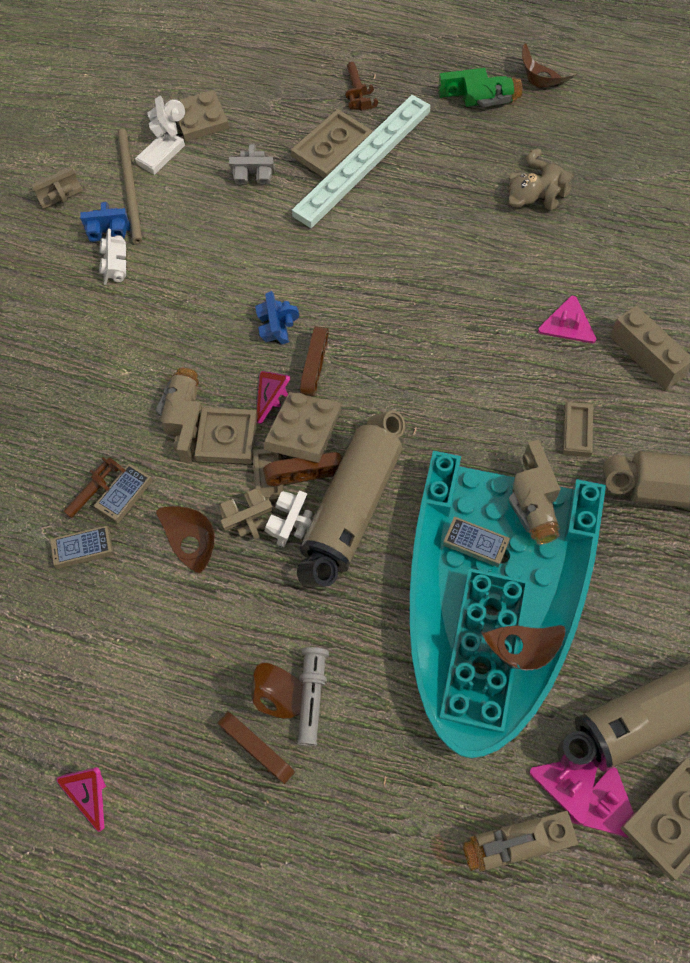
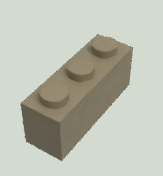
M637 305L617 318L610 338L665 391L686 376L690 369V354Z

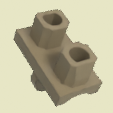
M72 167L57 171L56 174L45 179H39L34 184H31L43 209L59 201H62V203L67 202L68 197L83 191Z
M258 488L244 494L250 508L241 512L238 511L234 499L219 504L223 518L221 523L225 531L247 522V525L237 529L240 537L251 533L254 540L260 538L257 530L267 524L264 518L254 522L253 519L271 512L272 505L269 499L265 500Z

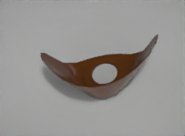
M523 44L522 59L528 81L532 85L537 87L555 86L567 82L577 75L561 77L555 71L538 64L531 58L527 44ZM541 72H546L551 76V78L542 77L537 74Z
M167 506L157 509L156 514L174 553L188 568L200 574L207 567L214 548L215 533L211 522L201 512L188 507ZM187 537H195L199 542L198 549L193 553H185L181 549V543Z
M562 625L547 628L507 626L485 633L481 631L490 648L509 667L521 670H534L547 665L555 657L562 645L566 630ZM508 635H517L522 640L523 648L519 654H511L506 649L505 639Z
M260 663L257 665L251 685V697L257 710L283 719H290L299 715L303 685L300 684V681L276 665L270 663ZM264 697L270 700L275 705L276 711L265 707L260 698Z

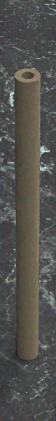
M119 129L118 140L132 242L134 244H141L142 234L128 136L125 129Z

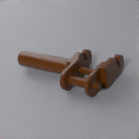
M349 62L347 69L353 85V89H349L345 93L346 98L350 99L348 103L349 108L352 110L361 109L362 111L377 107V98L373 99V103L370 98H363L364 95H369L374 91L373 85L370 84L369 89H367L366 84L361 83L355 63Z
M102 457L101 459L104 462L95 471L90 470L93 474L91 482L68 505L64 512L73 518L100 487L106 491L110 489L106 486L104 478L112 469L125 473L126 470L109 457L106 460ZM107 466H109V467L104 471V473H103L101 476H99V475L103 472V470H104Z

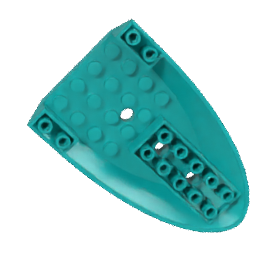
M433 451L417 522L411 568V655L422 704L437 736L450 750L459 756L473 759L499 751L517 737L537 713L556 681L575 636L588 593L596 557L606 485L576 479L572 489L560 487L556 502L552 503L558 522L556 527L547 533L531 536L521 524L508 501L513 493L512 487L515 477L461 467V456ZM454 516L510 538L505 550V554L509 559L508 562L500 564L498 568L443 546ZM485 606H494L498 610V614H487ZM562 625L566 630L562 645L555 657L547 665L534 670H521L509 667L490 648L481 631L485 633L507 626L547 628ZM511 634L505 639V647L508 652L519 654L522 651L523 643L517 635ZM483 663L487 666L488 673L478 674L472 665Z

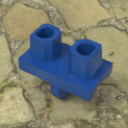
M101 202V210L80 212V219L91 242L100 241L102 233H107L108 229H111V237L122 236L123 239L125 238L126 231L131 230L125 208L109 209L107 202Z
M273 291L265 293L266 301L256 305L255 308L258 318L262 322L269 320V323L258 327L259 335L265 342L277 339L282 345L289 343L287 327L293 326V321L299 318V310L296 306L290 305L289 301L282 303L275 300Z

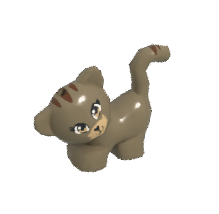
M539 148L533 149L526 156V161L529 167L542 171L541 177L535 173H511L509 176L508 203L513 207H521L533 204L539 198H543L544 207L553 210L559 203L555 199L556 195L566 197L570 193L571 186L568 183L574 174L565 171L555 163L549 164L536 159L542 155V151Z

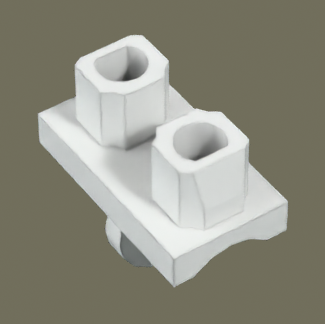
M159 96L155 99L156 107L147 112L151 121L149 127L157 138L166 132L173 137L177 134L175 121H179L184 117L185 107L178 100H170L164 106L163 98Z
M299 490L296 496L288 492H281L275 508L289 515L286 520H283L271 514L265 527L266 533L278 539L277 545L285 547L293 527L297 528L294 536L302 539L304 533L307 532L312 522L310 519L313 512L305 510L303 516H299L307 493Z

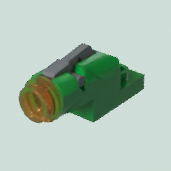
M486 68L439 73L438 93L440 98L462 95L465 107L476 105L488 107L512 103L517 98H521L522 81L514 76L488 78Z

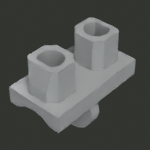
M255 144L249 145V151H240V157H229V165L235 184H248V174H257L256 180L258 184H270L272 174H275L273 157H265V151H256Z

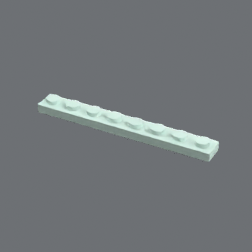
M411 95L292 209V217L312 228L430 113L431 105Z

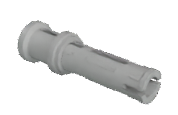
M307 647L303 648L301 653L304 656L303 674L299 675V681L303 685L297 744L317 746L321 687L327 683L324 671L325 659L329 657V651L322 648Z

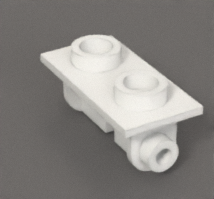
M108 229L106 238H101L99 250L101 254H104V259L101 258L99 273L104 274V285L107 284L108 278L114 279L116 282H122L126 277V260H121L126 257V241L122 236L111 237V229Z

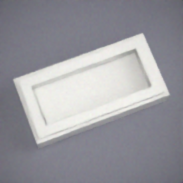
M166 132L159 138H156L135 158L136 164L155 175L185 146L184 139L177 135L171 137Z

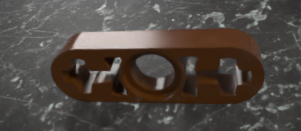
M315 326L313 329L300 386V393L312 397L316 395L328 344L329 328Z
M337 452L322 454L319 463L300 458L271 462L263 468L266 484L278 486L333 477L342 460V455Z
M229 711L217 722L233 740L282 784L285 785L294 775L295 771L279 755Z

